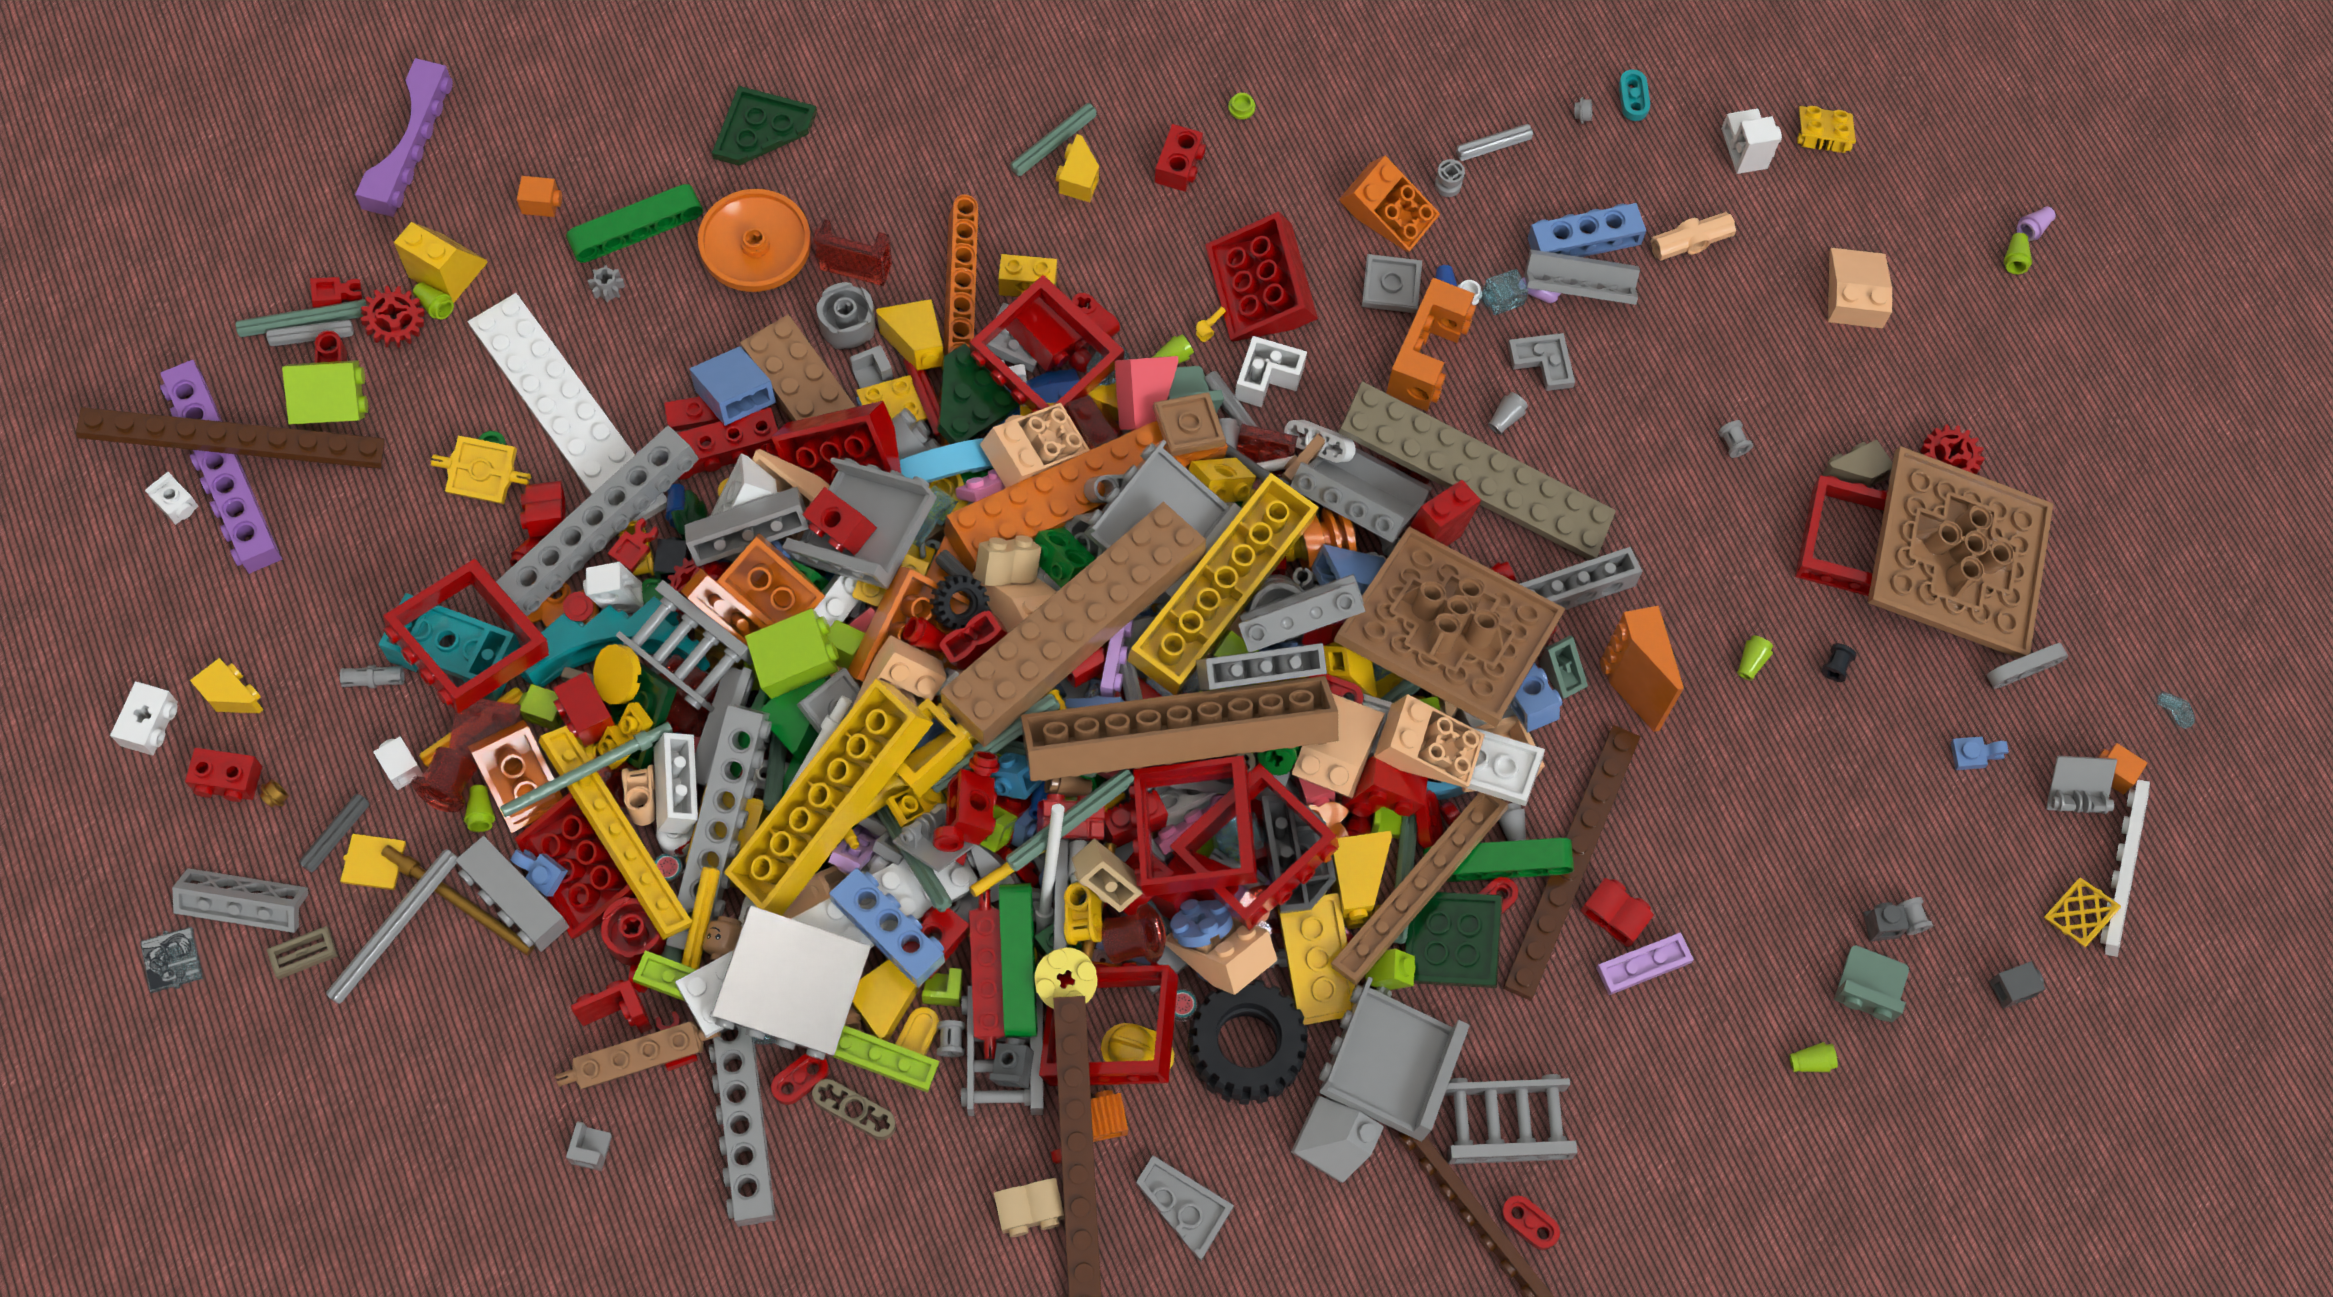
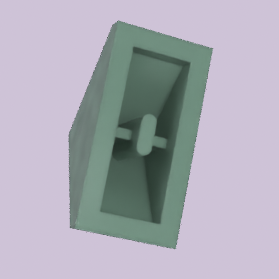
M1569 635L1545 648L1539 665L1545 671L1546 676L1562 699L1588 687L1573 636Z

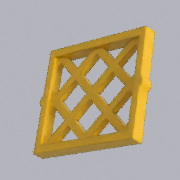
M2079 878L2044 918L2061 930L2064 935H2068L2083 947H2086L2119 911L2121 905L2105 895L2102 890L2096 889L2082 878ZM2082 887H2087L2094 892V895L2083 896ZM2078 889V897H2070ZM2103 898L2111 904V907L2100 908L2099 899ZM2095 899L2096 908L2084 910L2083 901ZM2079 901L2080 910L2069 911L2068 902ZM2064 904L2065 912L2056 913ZM2101 912H2109L2101 921ZM2096 913L2097 922L2086 923L2085 914ZM2081 915L2082 924L2070 925L2069 916ZM2065 917L2066 926H2061L2054 921V918ZM2095 927L2087 936V928ZM2082 929L2083 938H2078L2071 933V930Z

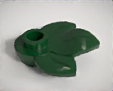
M684 490V510H674L671 512L675 527L684 541H686L685 525L707 517V508L704 501H699L698 496L690 490Z

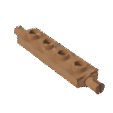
M690 1021L573 1058V1069L557 1073L556 1079L562 1080L556 1082L561 1087L576 1081L580 1089H586L703 1052V1041L720 1037L721 1033L719 1031L705 1038L695 1021Z

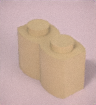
M1023 535L1016 536L1015 539L1007 541L997 537L990 538L989 541L979 543L974 577L988 586L1035 582L1037 580L1042 547L1036 544L1031 537Z
M1056 1178L1008 1188L994 1193L1002 1233H1009L1010 1237L1028 1234V1228L1040 1225L1041 1230L1060 1226V1220L1065 1219Z

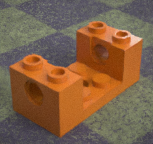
M1432 278L1392 367L1386 394L1425 411H1428L1431 402H1438L1443 389L1442 385L1446 378V374L1442 373L1445 362L1422 354L1420 351L1422 346L1426 345L1430 333L1458 343L1461 334L1467 335L1476 306L1472 304L1475 293Z

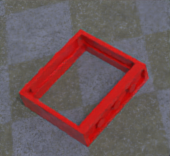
M1042 275L969 342L970 356L976 360L978 366L982 367L984 365L991 372L990 376L998 385H1005L1011 391V396L1018 404L1028 406L1032 410L1031 413L1050 407L986 346L1040 297L1104 357L1055 403H1062L1066 412L1069 413L1115 370V360H1124L1125 350L1048 278Z
M1820 475L1812 490L1795 577L1869 596L1873 573L1812 557L1825 496L1884 511L1888 490L1880 491L1868 488L1862 483L1852 484L1841 481L1834 476Z
M475 558L383 615L386 627L383 631L388 636L390 643H397L402 648L401 653L404 659L410 665L415 664L420 669L419 674L428 686L433 684L438 690L437 695L443 704L446 703L447 706L451 705L458 714L549 655L547 639ZM471 584L524 645L457 688L404 626Z
M1244 755L1133 769L1134 784L1129 787L1131 799H1135L1136 809L1131 810V822L1133 828H1137L1138 838H1133V851L1135 857H1139L1140 867L1135 868L1137 887L1141 886L1146 896L1258 883L1248 767ZM1233 778L1241 868L1154 878L1148 788Z
M1260 763L1248 773L1250 801L1268 787L1321 838L1246 908L1225 887L1207 889L1249 931L1261 921L1265 922L1270 915L1269 912L1278 904L1283 905L1292 896V891L1300 883H1307L1315 874V869L1323 862L1327 863L1332 860L1331 856L1339 848L1337 836ZM1234 787L1170 845L1173 856L1191 874L1209 872L1192 855L1236 816Z
M1152 962L1150 965L1145 966L1123 963L1120 967L1094 964L1098 979L1097 988L1161 986L1154 1060L1089 1062L1090 1085L1169 1083L1178 975L1169 965H1159L1157 962ZM1066 970L1065 974L1059 973L1057 975V979L1061 981L1060 987L1066 988L1068 984H1074V979L1071 978V971ZM1047 1005L1039 1076L1049 1086H1058L1054 1009Z

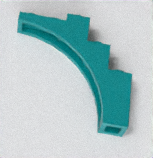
M654 596L631 617L625 611L621 610L618 612L608 605L586 625L581 621L569 619L563 613L541 632L547 639L549 655L519 674L520 677L530 685L534 684L542 688L562 674L564 667L575 668L596 660L600 651L607 645H623L624 642L615 636L619 631L631 640L662 603ZM671 611L640 648L646 653L654 655L679 625L676 618L679 614L676 611ZM686 635L668 657L684 662L699 644V641L697 639L691 641L688 635ZM706 656L694 667L701 674L710 667Z

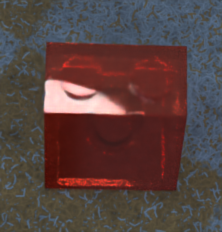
M1089 395L1065 404L1066 412L1090 450L1124 435L1122 430H1119L1118 424L1106 406Z

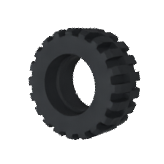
M1255 979L1254 984H1248L1236 995L1221 989L1217 992H1209L1205 996L1204 1002L1202 1004L1199 1003L1190 1023L1187 1042L1190 1065L1194 1066L1195 1075L1198 1080L1204 1081L1207 1084L1206 1089L1212 1094L1215 1092L1222 1094L1221 1099L1228 1102L1232 1098L1239 1100V1104L1249 1105V1101L1256 1100L1257 1104L1267 1102L1270 1096L1276 1098L1283 1093L1284 1088L1290 1087L1295 1081L1306 1056L1308 1030L1307 1026L1303 1024L1304 1016L1301 1009H1295V1001L1289 995L1284 997L1280 994L1281 988L1275 985L1271 989L1264 986L1265 981ZM1249 1016L1266 1023L1274 1032L1277 1041L1276 1051L1271 1060L1262 1066L1254 1068L1240 1067L1227 1060L1218 1046L1219 1032L1227 1021L1236 1017Z

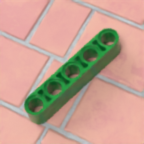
M683 184L575 226L567 232L566 239L576 260L580 263H586L693 221L702 215L703 207L693 187L689 184Z
M1548 838L1478 843L1446 882L1490 880L1499 877L1521 878L1569 874L1574 871L1572 841L1568 838ZM1431 847L1425 848L1423 850V857L1431 849Z
M1031 883L1000 884L999 911L1005 1038L1037 1037Z

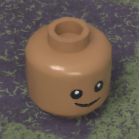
M718 916L717 920L708 923L703 941V950L711 955V961L734 950L742 928L741 921L730 917Z

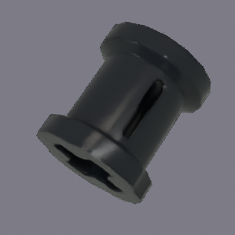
M1835 643L1830 649L1832 654L1827 664L1823 665L1821 673L1833 681L1844 682L1847 677L1846 671L1849 664L1856 659L1857 654L1851 647Z

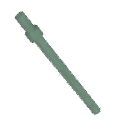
M666 722L648 732L643 730L633 735L634 739L500 806L504 817L506 818L638 750L643 752L652 747V743L659 740L663 733H673L672 727L669 722Z

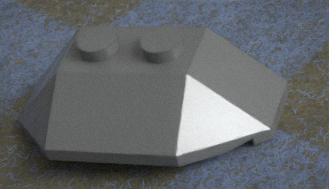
M1277 795L1261 796L1263 835L1271 884L1321 838ZM1306 806L1321 822H1323L1326 825V822L1320 816H1318L1313 810ZM1333 859L1319 865L1315 869V874L1307 883H1300L1292 891V896L1283 905H1277L1280 914L1312 910L1336 881Z

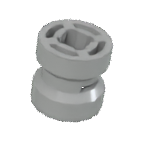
M1447 159L1439 165L1434 184L1436 191L1440 195L1453 197L1460 192L1465 168L1459 161Z

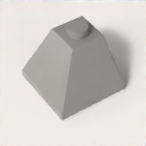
M1317 1096L1291 1153L1338 1182L1343 1183L1371 1156L1384 1126L1358 1110Z

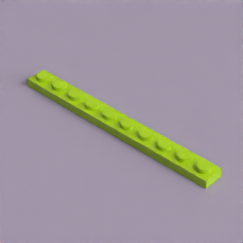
M645 950L633 977V982L685 1001L675 982L696 971V969ZM845 1025L835 1054L831 1056L927 1093L940 1062Z

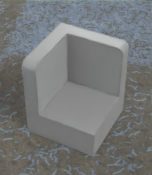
M881 345L849 358L851 371L860 389L893 380L892 367Z
M577 1121L566 1159L573 1165L602 1171L612 1139L611 1133L588 1128L583 1122Z

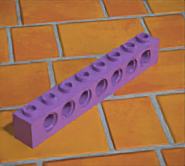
M194 360L160 373L164 381L160 388L166 400H172L174 407L170 408L173 417L192 419L202 417L201 420L223 422L204 377ZM192 394V396L188 399H184L186 396ZM193 450L194 453L190 455L191 461L197 471L202 470L204 477L200 478V482L207 495L212 493L214 501L210 502V505L216 517H222L224 525L220 526L226 541L233 542L235 548L230 550L237 566L243 564L250 574L282 560L237 454ZM223 464L220 468L214 469L215 466ZM233 487L230 492L223 493L226 489ZM243 511L240 516L233 517L237 512ZM254 535L250 540L244 541L247 536Z

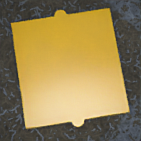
M352 834L348 853L343 857L345 865L340 882L395 890L399 867L382 856L381 852L387 845H390L401 854H404L406 841Z

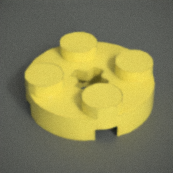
M1071 947L1059 948L1043 956L1036 967L1034 975L1038 995L1046 1005L1053 1009V998L1085 996V1002L1087 1003L1093 997L1097 988L1096 968L1085 953ZM1066 970L1072 972L1071 978L1075 982L1073 985L1068 984L1066 988L1060 987L1061 981L1057 979V975L1059 973L1065 974Z

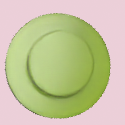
M1237 93L1230 99L1228 110L1237 119H1247L1255 112V102L1249 94Z

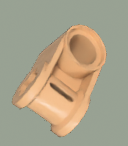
M648 765L647 769L629 771L628 768L622 769L624 802L631 820L639 826L651 824L656 819L654 765Z

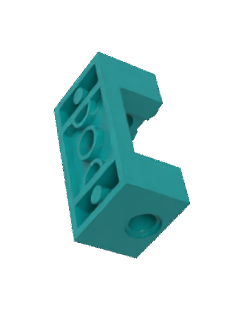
M405 593L400 604L412 598L413 595ZM440 605L435 606L404 626L444 673L463 679L465 683L521 647L515 633ZM384 632L378 645L390 663L416 672L418 667L415 664L410 665L404 659L401 653L402 648L397 643H390L388 636ZM453 635L456 637L453 645L449 647L440 646V641L444 636ZM507 683L484 698L497 701Z

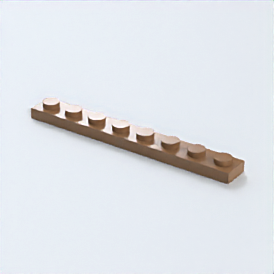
M1479 792L1332 961V968L1354 985H1357L1508 810V803L1500 798Z

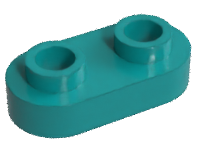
M1627 70L1622 74L1618 85L1622 113L1629 120L1640 121L1648 115L1650 109L1647 78L1641 71Z

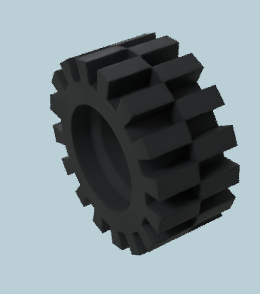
M959 574L944 577L945 581L940 580L937 583L939 588L933 589L931 594L935 595L934 599H930V604L934 605V608L931 609L932 614L937 615L935 619L938 623H942L943 626L950 629L965 628L966 624L974 616L981 612L989 611V606H985V602L990 601L989 596L984 595V592L987 590L985 586H980V581L972 579V577ZM958 591H964L970 600L968 609L962 614H955L950 607V599Z

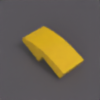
M639 702L628 703L618 725L607 726L596 748L600 755L634 739L633 735L643 730L646 732L650 730L653 721ZM628 755V756H626V757H624V758H622V759H620V760H618V761H616V762H614V763H612V764H610V765H608V766H609L611 769H616V768H617L618 766H620L630 755Z

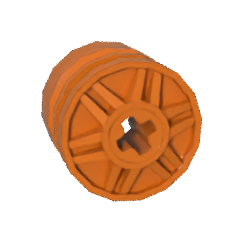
M1326 507L1321 509V522H1319L1315 515L1312 523L1303 533L1308 554V561L1299 558L1303 570L1306 567L1313 572L1311 567L1323 544L1357 552L1356 536L1351 520L1334 511L1331 512Z

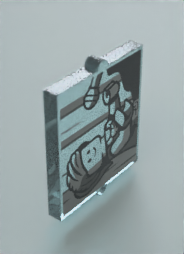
M192 927L171 933L164 931L163 935L140 941L149 991L151 993L172 987L179 989L182 984L203 979Z

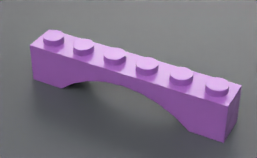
M417 58L414 59L405 80L411 98V117L407 130L400 143L389 156L376 166L365 171L355 194L361 209L394 217L397 208L402 206L407 184L410 185L413 180L415 165L423 157L424 144L427 139L431 138L434 121L437 116L441 115L443 100L452 89L453 81L445 65Z

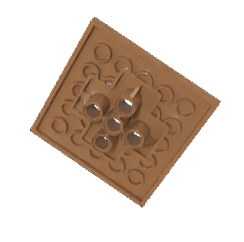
M1900 446L1894 453L1867 603L2016 658L2029 655L2032 646L2053 503Z
M1408 527L1362 595L1366 612L1347 618L1337 632L1334 642L1496 728L1566 608L1425 534Z

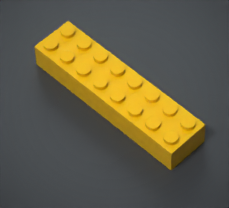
M1270 473L1133 645L1127 661L1173 695L1178 694L1197 670L1196 660L1205 659L1256 592L1312 523L1319 507Z
M876 678L724 873L758 908L782 916L930 729L933 722L894 685Z

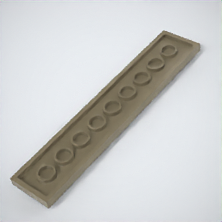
M1363 381L1358 386L1338 431L1339 434L1446 488H1450L1460 480H1463L1481 499L1479 505L1588 560L1598 557L1616 510Z

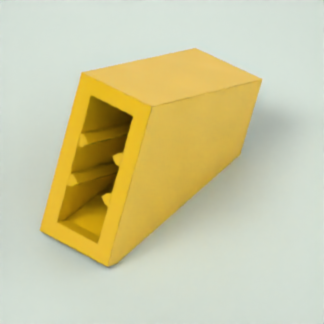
M932 299L876 309L880 334L917 371L942 366L944 358L943 346Z
M887 960L859 980L852 1005L861 1015V1019L874 1037L889 1041L922 984L917 988L890 960Z

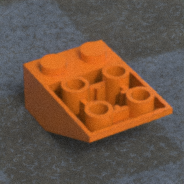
M1386 155L1370 162L1339 199L1358 221L1406 252L1411 251L1440 215L1437 209Z

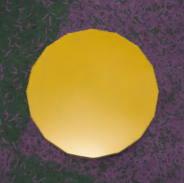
M622 644L607 645L600 651L595 660L593 676L596 690L602 700L609 704H627L634 699L640 687V683H637L638 675H641V665L638 656L628 646H623Z

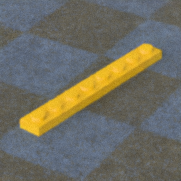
M567 725L540 736L539 743L560 776L590 761L574 734L569 732ZM596 771L567 786L662 939L664 940L690 928L692 920L598 772Z

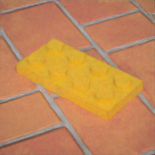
M1339 894L1324 895L1312 910L1280 914L1278 909L1293 999L1295 1001L1294 1005L1296 1010L1301 1009L1304 1016L1303 1024L1308 1025L1343 1018L1347 1010L1351 1011L1354 1003L1350 1002V997L1355 989V985L1331 966L1332 961L1347 945Z

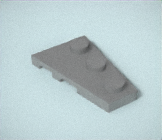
M1152 1156L1138 1178L1136 1185L1201 1262L1234 1205L1157 1157Z

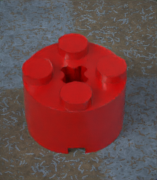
M624 897L618 899L603 914L601 937L610 954L617 961L631 967V965L638 964L641 961L645 950L660 955L664 950L667 938L662 939L637 898ZM634 928L638 932L636 934H633L629 931Z

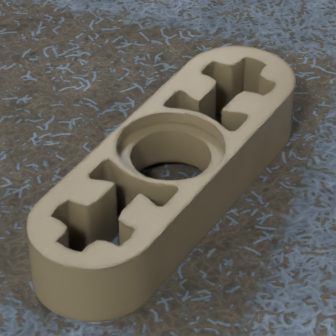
M823 1079L814 1086L812 1096L815 1104L820 1109L877 1140H886L894 1134L896 1122L890 1111L831 1079ZM830 1087L833 1088L832 1093L836 1098L841 1100L842 1094L847 1096L841 1101L839 1110H836L837 1102L830 1098L823 1102L819 1092L821 1090L827 1091ZM853 1101L860 1102L863 1105L862 1114L856 1118H851L845 1113L846 1106ZM869 1109L874 1110L871 1113L874 1119L881 1121L883 1117L887 1118L886 1122L889 1126L887 1130L882 1128L880 1132L876 1131V1124L867 1119ZM867 1119V1124L863 1125L862 1123Z

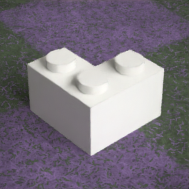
M1759 109L1727 114L1721 129L1736 174L1768 169L1782 138L1779 126L1775 125L1773 116L1761 118Z
M1253 336L1236 384L1235 397L1238 401L1262 407L1269 384L1297 391L1305 367L1307 351Z

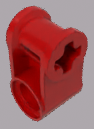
M1078 293L1073 297L1072 302L1111 338L1120 331L1117 318L1103 308L1091 295Z
M323 331L318 334L315 339V363L347 361V349L336 332ZM330 346H336L333 350L326 351Z

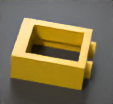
M929 698L917 708L930 720L935 718L954 739L916 773L905 762L896 770L895 774L918 798L925 794L974 750L968 740L972 735L959 723L955 725L950 720L952 716L942 707L941 703L936 706Z

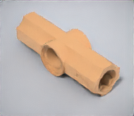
M1727 212L1700 221L1698 218H1690L1682 222L1674 230L1653 236L1650 241L1652 252L1655 258H1658L1660 261L1685 252L1689 255L1697 254L1705 250L1711 243L1734 236L1736 232L1735 221L1732 215Z

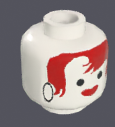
M693 825L687 834L657 832L656 828V838L660 848L666 854L673 857L686 856L695 826Z

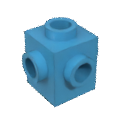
M1006 752L1000 756L998 760L1000 764L999 771L991 775L992 778H995L994 788L997 795L1024 800L1043 782L1041 780H1030L1026 755Z

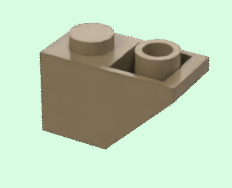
M1876 439L1868 444L1862 442L1856 445L1850 453L1844 456L1840 453L1832 457L1827 462L1828 466L1822 476H1834L1841 481L1852 484L1862 483L1871 488L1889 478L1893 462Z

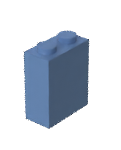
M741 346L689 368L695 391L724 425L776 403L771 380Z
M1323 544L1311 568L1320 585L1354 574L1361 595H1363L1385 563V559Z

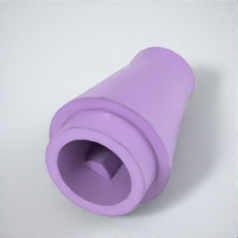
M2045 206L2041 210L2020 218L2016 228L2017 233L2026 234L2028 241L2038 240L2049 224L2055 219L2056 214L2051 207Z

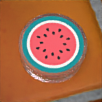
M662 853L655 858V864L669 885L681 879L684 873V866L679 857Z
M1177 989L1175 1020L1181 1022L1188 1021L1194 1017V1012L1198 1006L1197 998L1190 990Z

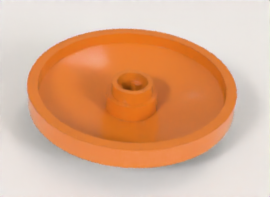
M747 189L725 196L708 210L699 227L698 247L704 266L720 283L740 291L761 292L787 283L800 272L809 257L811 235L804 213L791 199L770 190Z

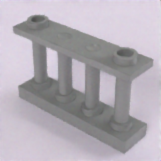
M1354 574L1244 612L1240 614L1242 622L1238 623L1248 653L1366 611Z
M662 580L655 588L663 596L660 600L662 604L631 640L620 631L615 636L624 642L623 646L632 648L637 656L639 654L685 691L688 695L684 699L697 710L703 706L712 712L715 708L704 698L734 662L738 663L742 659L751 666L753 661L749 648ZM678 608L684 613L681 617L683 619L682 622L651 657L640 647L671 611L675 612ZM698 625L706 630L702 634L704 638L674 673H671L661 665L692 628L696 629ZM721 642L727 647L724 650L726 654L694 691L683 682L684 679L713 645L717 646Z
M968 986V996H962V1015H967V1088H961V1107H967L968 1116H974V1103H1024V1106H1031V1115H1043V1079L1039 1076L1043 1047V1000L1037 991V1037L1016 1038L1024 1040L1025 1044H1030V1048L1034 1051L1030 1087L1024 1088V1090L975 1091V1072H993L994 1060H975V1042H984V1040L974 1038L972 986ZM1002 1037L996 1041H1006L1007 1038ZM1009 1059L1008 1065L1013 1062V1059Z
M1549 1074L1542 1076V1079L1468 1082L1467 1078L1450 1079L1444 1096L1454 1097L1457 1141L1447 1151L1448 1164L1573 1159L1577 1154L1576 1141H1567V1137L1563 1136L1559 1092H1565L1570 1086V1078L1561 1079L1558 1074ZM1546 1092L1551 1134L1548 1142H1536V1139L1532 1138L1528 1093ZM1515 1093L1520 1139H1517V1143H1505L1504 1139H1501L1497 1094ZM1466 1095L1485 1096L1488 1129L1486 1144L1473 1145V1141L1470 1140Z

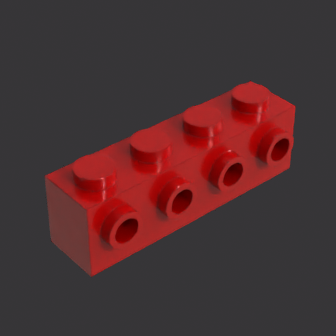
M771 407L756 411L727 425L719 421L677 433L691 446L699 458L693 467L683 473L678 479H688L696 473L704 471L713 472L722 466L736 464L741 453L749 458H753L754 451L756 449L763 450V445L767 443L774 449L775 445L771 436L778 431Z

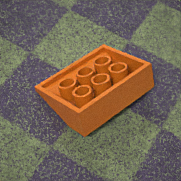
M899 567L847 670L853 679L861 683L864 682L874 658L890 635L908 644L907 640L903 637V630L908 620L912 617H924L945 633V635L954 631V629L947 628L942 623H938L935 619L937 615H933L931 612L934 605L930 604V599L935 598V595L931 594L933 589L939 588L937 582L910 568ZM957 592L953 594L950 599V607L955 614H962L969 607L970 600ZM913 646L941 660L944 666V670L946 668L957 670V668L949 662L944 652L941 653L939 651ZM935 695L932 699V702L936 706L939 704L937 698L940 695Z
M1658 605L1624 612L1600 658L1602 673L1604 675L1607 674L1611 686L1654 732L1660 731L1684 689Z

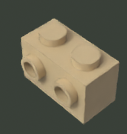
M1095 838L1071 858L1076 870L1074 876L1079 883L1091 889L1103 902L1110 904L1118 912L1123 911L1143 894L1141 886L1137 887L1135 871Z

